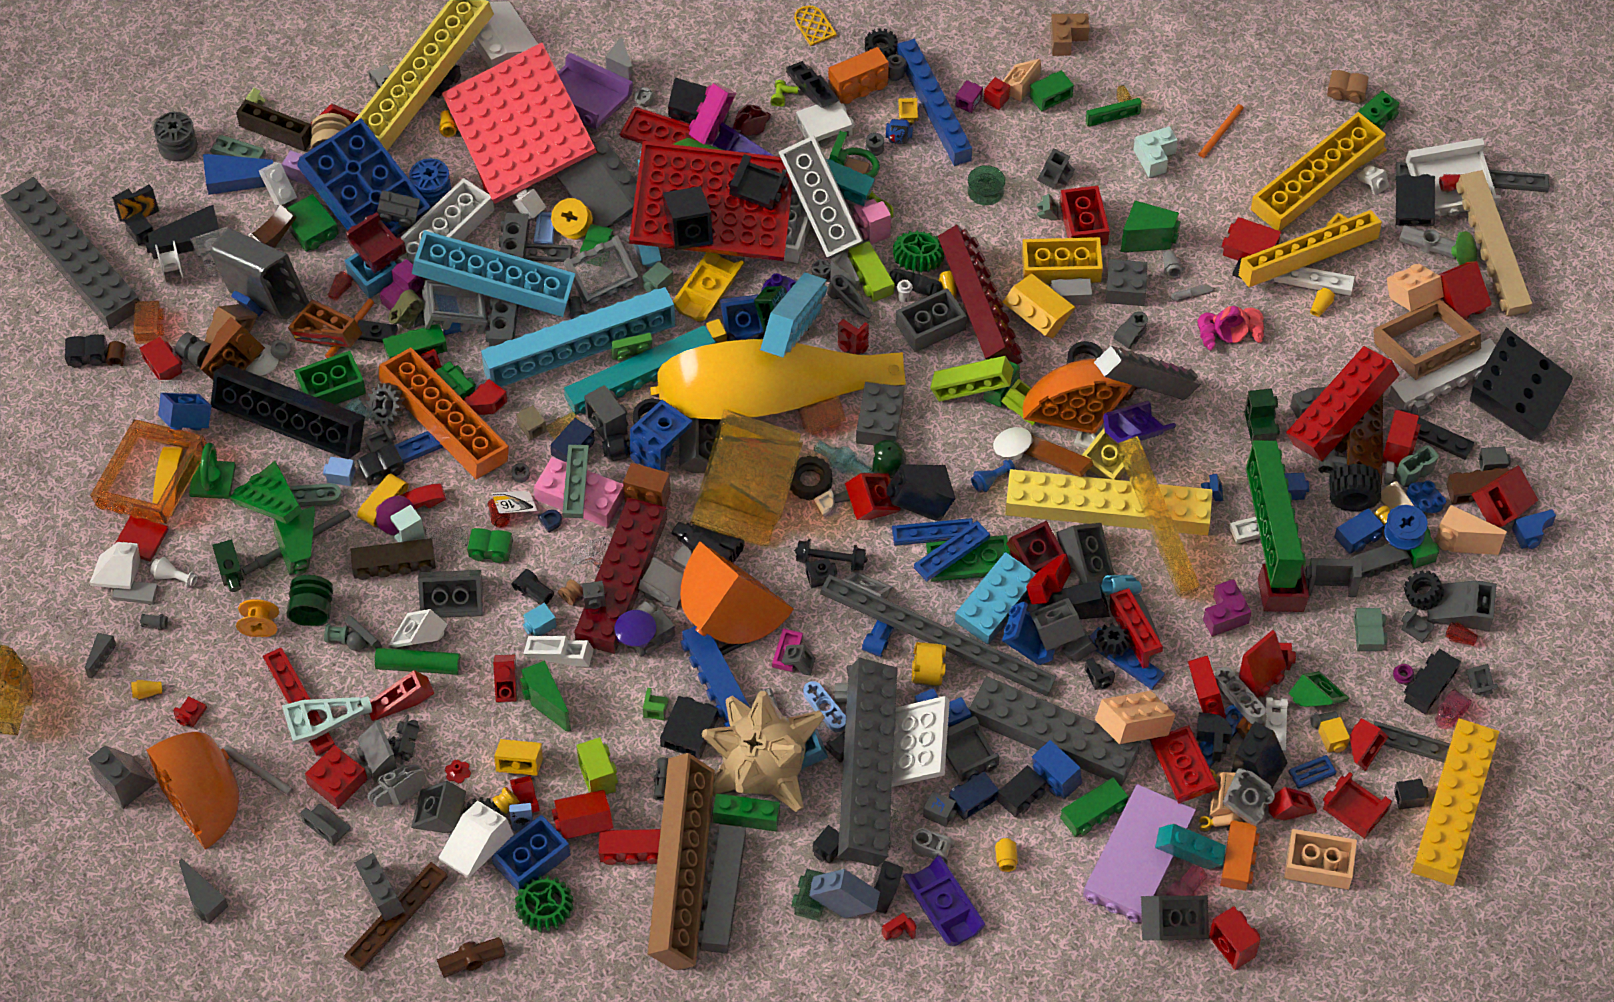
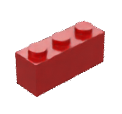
M661 829L605 830L599 832L600 862H604L606 865H614L617 862H626L630 865L637 864L638 862L657 864Z

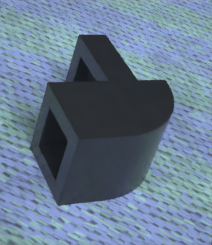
M1199 712L1196 740L1212 742V761L1220 762L1222 754H1226L1227 744H1230L1231 726L1227 720L1217 714Z

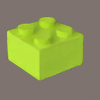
M600 737L577 744L578 764L589 792L603 789L606 795L616 792L615 784L618 783L617 769L614 761H610L608 745L603 744Z

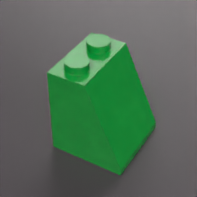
M1135 200L1123 229L1121 252L1170 250L1172 244H1176L1179 237L1178 231L1181 225V221H1178L1179 213Z
M314 506L303 509V512L288 524L274 519L273 532L289 575H301L307 571L306 569H309L315 518Z

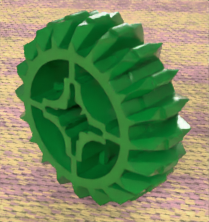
M916 230V232L909 231L908 234L902 233V236H898L893 245L895 263L899 264L901 268L905 267L906 271L913 270V273L915 271L920 273L926 271L929 273L930 269L936 270V267H940L945 256L938 236H932V233L927 234L925 231L918 232Z
M549 874L546 879H542L541 875H539L537 881L531 878V884L524 883V889H519V896L515 898V911L518 912V919H523L522 923L524 926L529 924L531 931L536 926L538 932H541L543 927H546L547 932H550V926H554L558 930V922L565 925V918L571 917L570 911H573L574 908L572 904L574 900L570 888H566L564 881L559 883L557 877L551 880ZM554 893H556L561 898V905L557 904L556 901L553 900ZM528 901L535 906L534 914L527 908Z

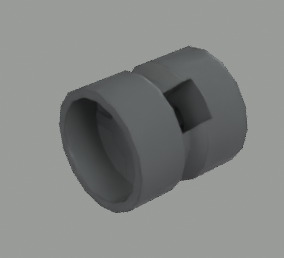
M187 332L179 338L175 347V353L189 360L194 365L201 367L211 344Z

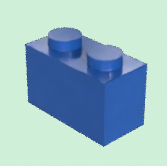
M1368 508L1338 526L1334 538L1349 554L1355 551L1360 552L1366 547V544L1371 541L1375 543L1382 537L1384 525Z

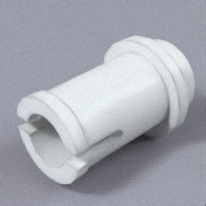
M902 280L897 285L898 299L901 302H905V298H907L908 302L911 298L910 292L913 287L908 280Z

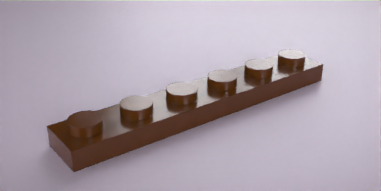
M430 862L397 897L404 912L386 922L381 915L344 954V959L362 971L448 878L447 873Z

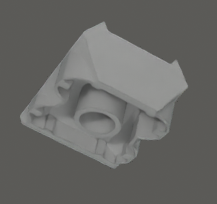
M653 557L650 566L640 581L639 589L643 591L645 598L649 600L658 599L665 606L677 610L681 602V582L684 571L658 557Z
M1238 768L1223 803L1243 820L1257 827L1258 822L1264 817L1266 804L1272 803L1275 794L1271 789V785L1256 774Z

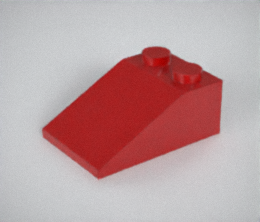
M1271 630L1245 652L1242 658L1239 678L1257 699L1260 696L1262 698L1270 692V687L1274 684L1279 685L1285 678L1286 664L1274 630Z

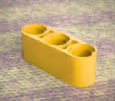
M391 473L388 474L361 505L357 517L369 525L377 527V506L387 498L407 492L409 484Z

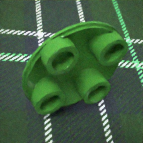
M1467 231L1458 233L1456 244L1451 249L1452 256L1457 258L1459 265L1477 260L1476 241L1472 234Z

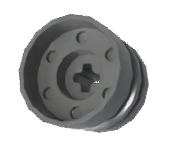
M169 112L156 120L153 130L159 152L164 159L179 162L193 156L197 150L198 142L192 120L187 114Z

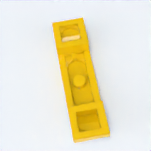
M163 446L154 482L153 516H173L174 494L179 465H181L183 447Z

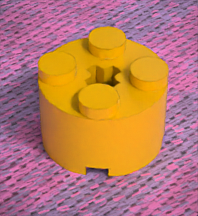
M916 642L913 652L915 654L914 661H912V683L941 686L946 667L945 663H943L946 645Z

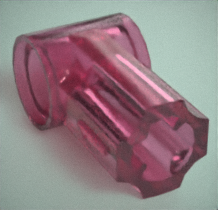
M1192 865L1179 881L1176 880L1170 886L1166 896L1195 895V892L1204 883L1208 875L1200 866Z

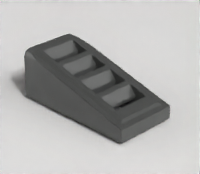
M97 634L85 665L88 678L95 676L114 650L116 642L112 635Z

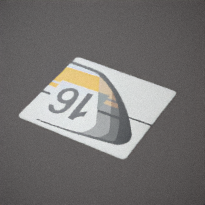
M530 492L491 493L499 513L537 511Z

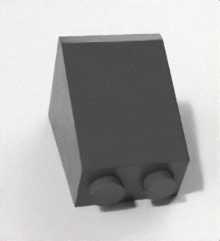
M103 746L88 758L96 781L122 808H125L157 783L130 754Z

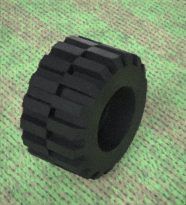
M1352 464L1336 468V470L1331 472L1329 476L1330 500L1336 508H1341V510L1362 511L1375 507L1381 501L1380 473L1373 469V467L1364 464Z

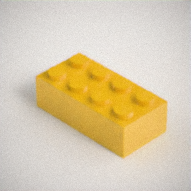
M1100 237L1022 240L1023 279L1032 273L1045 284H1051V280L1078 278L1090 279L1091 283H1101L1103 266Z

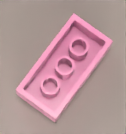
M551 457L534 486L535 500L563 510L567 462ZM587 470L583 519L608 528L624 500L623 484Z

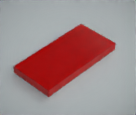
M634 107L620 132V137L642 144V141L674 144L685 138L696 140L689 135L690 124L638 107Z
M1189 725L1171 731L1168 736L1150 739L1152 748L1178 804L1219 790L1217 782Z

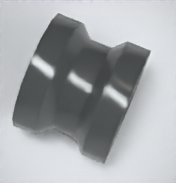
M879 133L869 134L866 137L865 149L875 156L882 154L884 151V137Z
M824 259L816 260L812 264V275L827 279V282L831 278L830 263Z

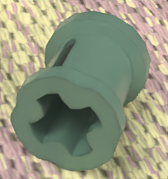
M327 624L324 641L327 643L329 641L342 642V644H347L346 639L349 634V627L345 625L344 627H334L331 624Z

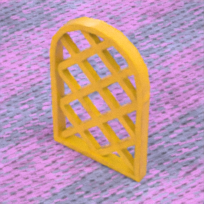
M807 5L795 12L794 20L796 26H798L810 46L837 36V33L819 8ZM808 9L815 10L814 13L807 12ZM799 12L804 13L802 18L796 17ZM806 14L812 16L811 20L805 19ZM814 17L821 18L819 22L813 21ZM803 21L809 22L808 27L802 25ZM812 23L818 24L817 28H811L810 26ZM821 25L826 26L825 31L819 29ZM809 30L815 31L814 35L807 33ZM817 32L824 33L822 37L816 36Z

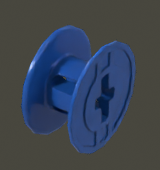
M1399 505L1393 508L1387 516V523L1384 528L1386 540L1392 546L1402 550H1410L1420 546L1424 540L1428 525L1426 515L1420 509L1411 505Z

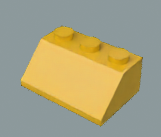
M1032 273L1014 285L1002 301L1003 304L1039 332L1052 339L1057 335L1076 308Z

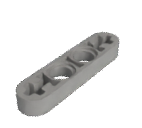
M1227 667L1216 670L1215 679L1218 687L1251 724H1254L1255 721L1260 724L1264 723L1267 718L1266 708L1233 670ZM1232 688H1239V689H1240V690L1237 691V692H1232V691H1230V689H1232ZM1243 700H1250V701H1251V702L1248 703V704H1242V703H1241V701H1243Z

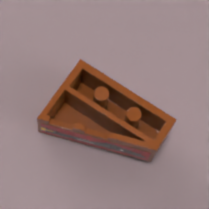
M313 299L288 327L296 341L351 348L363 334L355 319Z

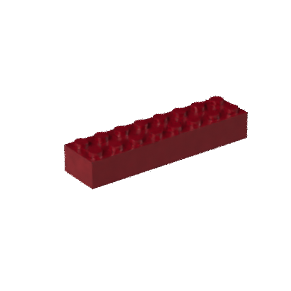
M956 224L938 235V239L984 357L988 360L1006 356L1008 361L1018 365L1023 362L1020 355L1022 350L1014 340L1016 335L1009 327L1008 323L1010 320L1002 310L1004 305L996 295L998 290L990 279L992 276L990 270L984 264L986 261L985 257L978 249L980 246L979 242L974 236L971 237L966 229H962Z
M627 498L594 581H603L606 606L598 609H585L584 606L574 631L575 640H588L593 649L612 654L616 653L619 641L615 634V623L623 613L633 609L640 591V581L651 563L667 521L666 507Z

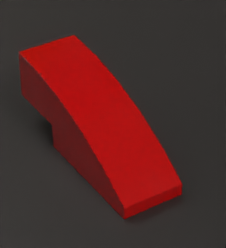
M1062 554L1049 562L1029 581L1026 588L1031 604L1047 603L1053 592H1061L1072 572L1067 554Z

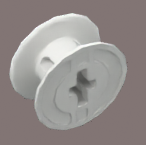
M173 241L174 251L160 254L158 246L155 245L164 282H166L165 272L179 269L181 277L184 278L175 241Z

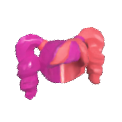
M1228 306L1219 312L1218 315L1206 312L1201 314L1197 320L1200 338L1203 340L1204 346L1210 351L1215 347V334L1223 342L1238 343L1244 339L1249 331L1256 342L1261 343L1263 341L1264 317L1260 310L1253 307L1242 310L1237 306Z

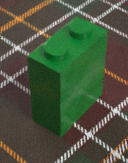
M313 194L288 207L297 217L288 230L306 252L311 249H317L320 244L327 240H333L339 234L337 223Z

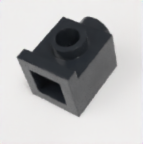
M829 558L811 563L809 561L805 562V572L810 587L823 586L829 574L834 577L837 575L835 563H830Z

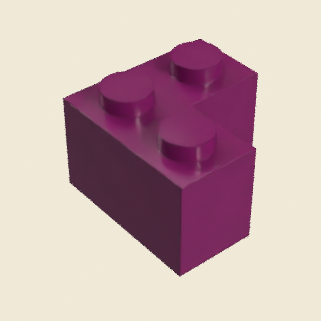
M407 259L398 263L392 269L394 282L383 288L380 292L381 304L389 310L395 306L400 295L406 290H413L419 298L422 297L423 277L412 274L413 264Z
M1232 579L1215 585L1213 598L1217 605L1205 608L1203 621L1211 636L1249 624L1252 612L1235 580Z

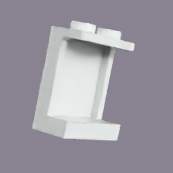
M839 100L823 108L816 104L796 111V123L805 139L814 135L817 141L837 135L840 131H846L849 136L853 135V119L848 117L845 105L841 104Z

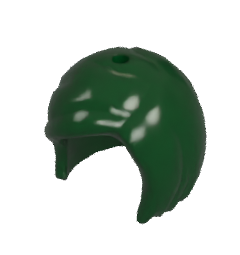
M883 440L875 444L872 472L889 474L890 478H893L900 466L906 464L904 449L900 443L894 440Z

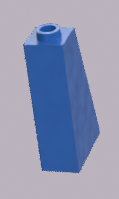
M203 154L208 194L266 187L259 170L273 164V160Z

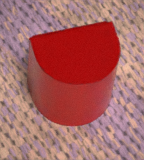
M435 349L419 355L434 371L442 368Z

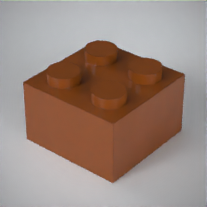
M631 463L623 481L625 503L629 497L666 507L671 494L669 472Z

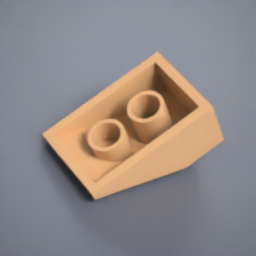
M1450 505L1440 522L1435 542L1440 549L1451 552L1499 555L1507 531Z

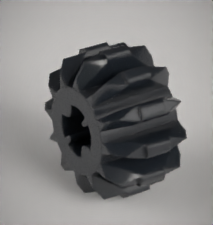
M1113 622L1110 624V627L1104 624L1102 630H1098L1095 640L1099 652H1105V657L1110 654L1114 659L1117 654L1123 656L1125 651L1129 650V643H1131L1128 629H1122L1121 624L1116 627Z

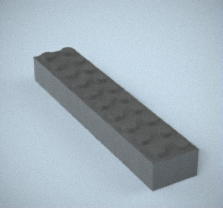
M34 176L1 195L5 209L108 329L113 328L142 310L136 293Z
M859 657L849 668L838 858L878 867L888 857L898 667Z

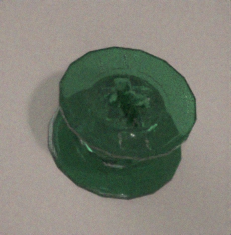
M982 165L973 169L968 175V195L970 199L977 204L987 206L999 202L1004 195L1005 176L1003 172L990 165Z

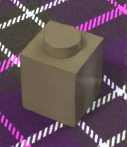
M534 405L524 408L516 414L517 424L529 441L547 432L546 422Z

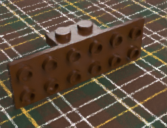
M1383 394L1336 445L1335 449L1341 453L1347 450V465L1364 464L1376 469L1380 473L1381 485L1383 467Z

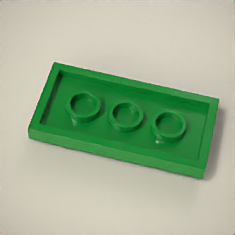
M1007 535L991 536L990 539L933 577L931 582L985 577L1005 552L1010 555L1007 546ZM946 541L926 543L927 555Z

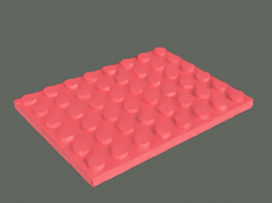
M543 43L442 93L494 204L597 153Z

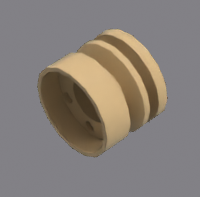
M334 113L317 116L313 119L311 126L310 150L351 125V122L346 117Z

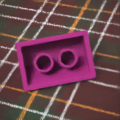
M718 83L709 85L705 92L706 98L704 103L701 102L698 106L696 120L693 119L689 125V135L704 145L713 144L720 130V124L724 122L737 93Z

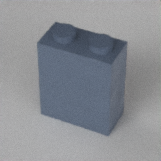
M846 869L813 876L809 896L841 917L849 918L875 912L880 891Z

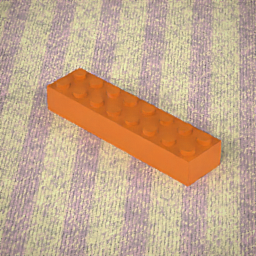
M412 348L379 365V381L382 384L391 383V385H397V390L402 391L400 397L405 398L402 401L405 408L476 480L508 462L509 446Z

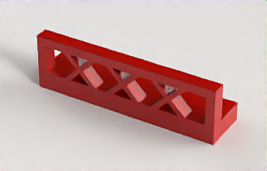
M1129 588L1110 594V611L1118 625H1122V629H1128V635L1131 637L1130 647L1142 668L1149 667V656L1163 652L1161 642Z

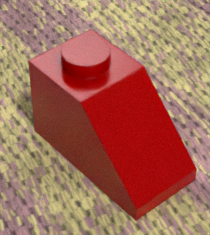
M1363 718L1353 727L1350 741L1354 762L1362 770L1366 771L1389 736L1381 728Z
M1284 787L1276 792L1272 803L1268 804L1271 816L1283 821L1317 812L1310 793Z

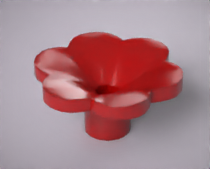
M453 760L450 765L445 767L448 781L462 783L465 778L471 775L467 762Z

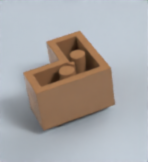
M1088 13L1051 14L1052 56H1071L1072 41H1088Z
M240 304L217 307L213 313L212 323L207 329L205 342L212 344L217 331L230 317L250 332L258 314Z

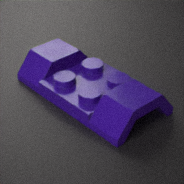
M723 122L720 124V133L712 145L726 151L774 156Z
M1149 401L1107 412L1103 416L1105 433L1118 444L1135 440L1143 441L1162 435L1164 431L1176 427L1175 423L1162 425L1152 416L1151 403Z
M941 856L936 857L928 867L915 874L906 873L903 875L917 902L948 946L961 944L977 935L985 927L984 921Z

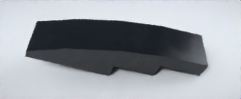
M803 61L786 67V73L815 104L823 108L838 102L839 99L821 75L817 76L812 68L808 69Z

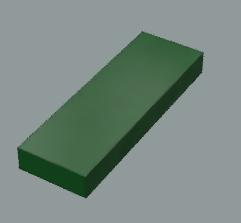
M1140 98L1087 110L1085 122L1090 127L1139 115L1142 102Z

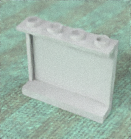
M1483 138L1410 150L1408 152L1406 163L1411 176H1420L1422 174L1435 176V219L1444 215L1456 216L1459 213L1467 212L1463 208V198L1461 194H1458L1457 189L1449 193L1441 191L1439 177H1442L1444 174H1466L1483 170L1496 207L1498 206L1501 195H1496L1483 154V147L1485 145Z

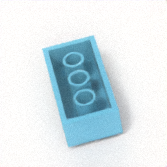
M1005 552L957 610L955 622L986 644H989L1007 623L1011 607L1024 602L1026 597H1028L1029 594L1026 586L1036 573Z

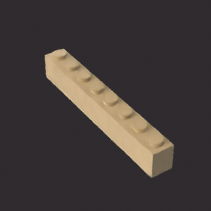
M1480 170L1462 174L1458 183H1456L1457 192L1463 198L1462 205L1464 210L1468 212L1469 225L1474 228L1475 241L1481 247V257L1486 261L1488 276L1492 277L1493 290L1499 296L1500 309L1505 312L1506 317L1527 313L1532 306V301L1484 172Z

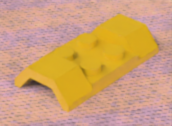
M706 253L674 298L673 303L676 310L695 321L701 322L706 320L734 282L736 275L744 265V261L740 260L733 263L720 257L719 254Z

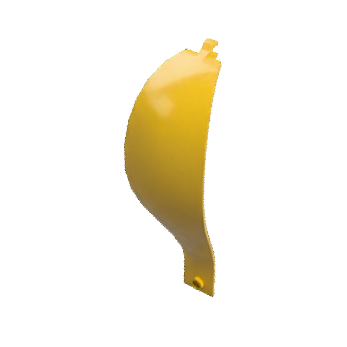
M748 339L704 345L673 356L660 367L657 373L658 386L650 387L651 395L659 394V400H664L688 418L737 419L759 417L798 409L842 394L864 389L865 382L894 386L906 385L903 352L856 355L796 343L790 353L787 352L784 357H780L760 350L763 339Z

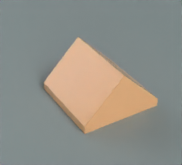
M1040 59L1014 65L1003 80V82L1010 85V97L1021 102L1028 94L1030 85L1040 78Z

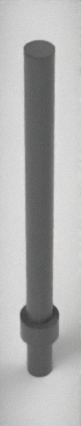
M347 509L314 527L313 537L351 517L349 510ZM280 548L264 556L256 557L255 561L241 568L244 575L258 568H264L268 565V562L281 556Z

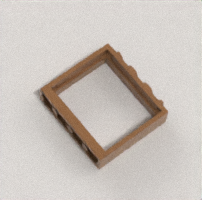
M1438 299L1374 328V343L1411 377L1417 380L1481 349V333L1441 299ZM1438 316L1461 335V337L1417 358H1414L1392 339Z

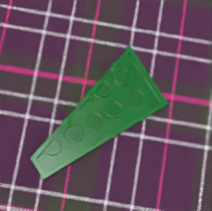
M276 461L272 462L260 473L252 475L246 484L237 487L234 493L229 496L234 504L286 524L303 512Z

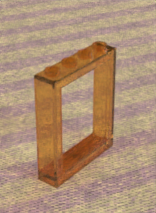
M134 419L90 494L95 506L101 510L108 509L118 514L124 513L138 519L145 518L154 523L161 522L167 524L201 463L202 451L207 444L204 436ZM139 437L188 449L157 504L108 492Z

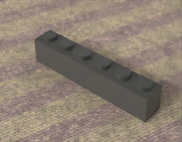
M720 825L719 833L715 832L714 845H717L716 852L711 854V864L714 866L713 871L708 873L707 884L711 885L710 891L706 890L704 903L707 904V910L702 911L701 923H704V930H699L698 943H702V951L728 954L746 840L745 827Z

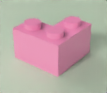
M875 199L866 201L864 207L861 205L853 206L852 217L860 228L863 240L866 239L870 244L890 237L891 214L883 201L877 203Z

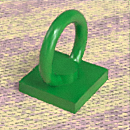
M840 131L829 159L845 166L849 155L865 157L871 162L872 169L864 174L874 178L880 170V163L877 157L870 151L862 148L851 147L844 149L847 133Z
M207 443L203 448L201 460H195L189 490L190 497L230 499L236 463L217 461V451L213 443Z

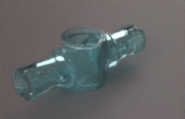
M821 440L816 443L814 451L828 458L833 469L837 468L841 470V473H845V471H852L856 474L871 473L872 468L857 461L855 453L846 446H841L840 449L837 447L833 448Z

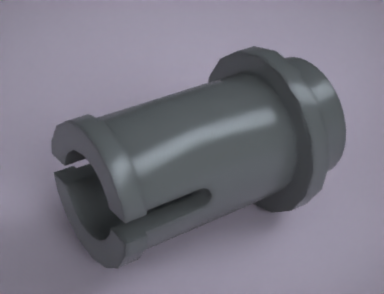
M142 614L140 626L158 628L159 630L166 629L168 617L164 616V614L159 616Z
M1336 711L1323 714L1316 712L1310 716L1312 728L1319 729L1321 722L1338 718V714Z

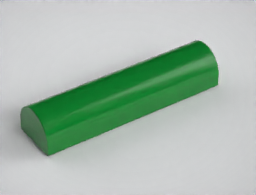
M376 648L375 669L408 672L415 670L422 673L458 675L461 655L460 653Z

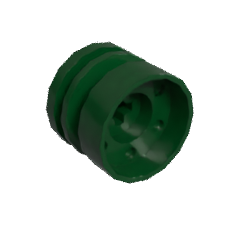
M301 575L292 579L289 591L290 599L288 600L286 611L287 618L301 626H322L328 623L331 614L330 603L333 598V584L329 580L316 575Z

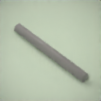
M226 745L224 747L229 757L286 795L293 791V788L230 746Z

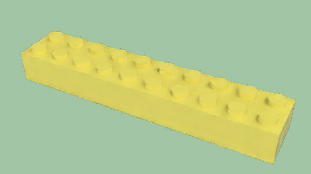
M449 0L354 120L355 122L362 118L387 151L492 18L494 13L489 1Z
M1010 469L1005 515L1087 524L1102 523V525L1208 536L1212 489Z

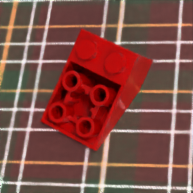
M1519 465L1471 494L1485 520L1497 527H1503L1538 501Z

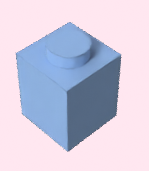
M330 457L328 464H325L323 470L327 483L351 486L356 471L354 460Z

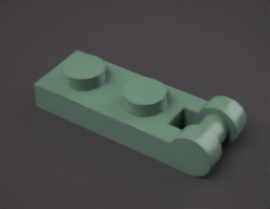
M219 135L216 139V144L212 145L210 152L214 155L263 159L266 154L264 148L224 135Z

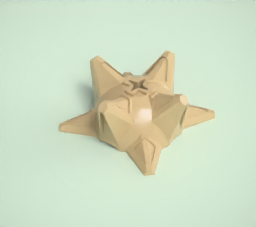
M766 691L758 693L752 708H749L734 696H730L725 700L730 727L705 729L702 733V737L722 755L723 759L722 765L714 775L712 796L716 795V793L722 794L733 790L739 793L772 794L797 813L804 808L798 774L801 771L806 752L805 743L823 721L824 715L818 710L787 718L781 714Z

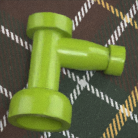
M776 80V91L771 96L770 103L772 106L783 107L785 105L783 93L798 94L799 87L786 86L784 80Z

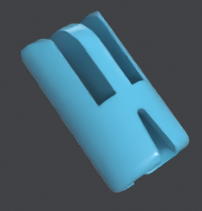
M1107 575L1102 581V589L1108 596L1128 588L1133 595L1140 593L1142 590L1141 583L1133 575Z

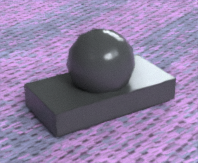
M349 615L344 620L353 630L346 639L349 649L360 651L366 646V642L374 650L382 648V644L352 616Z

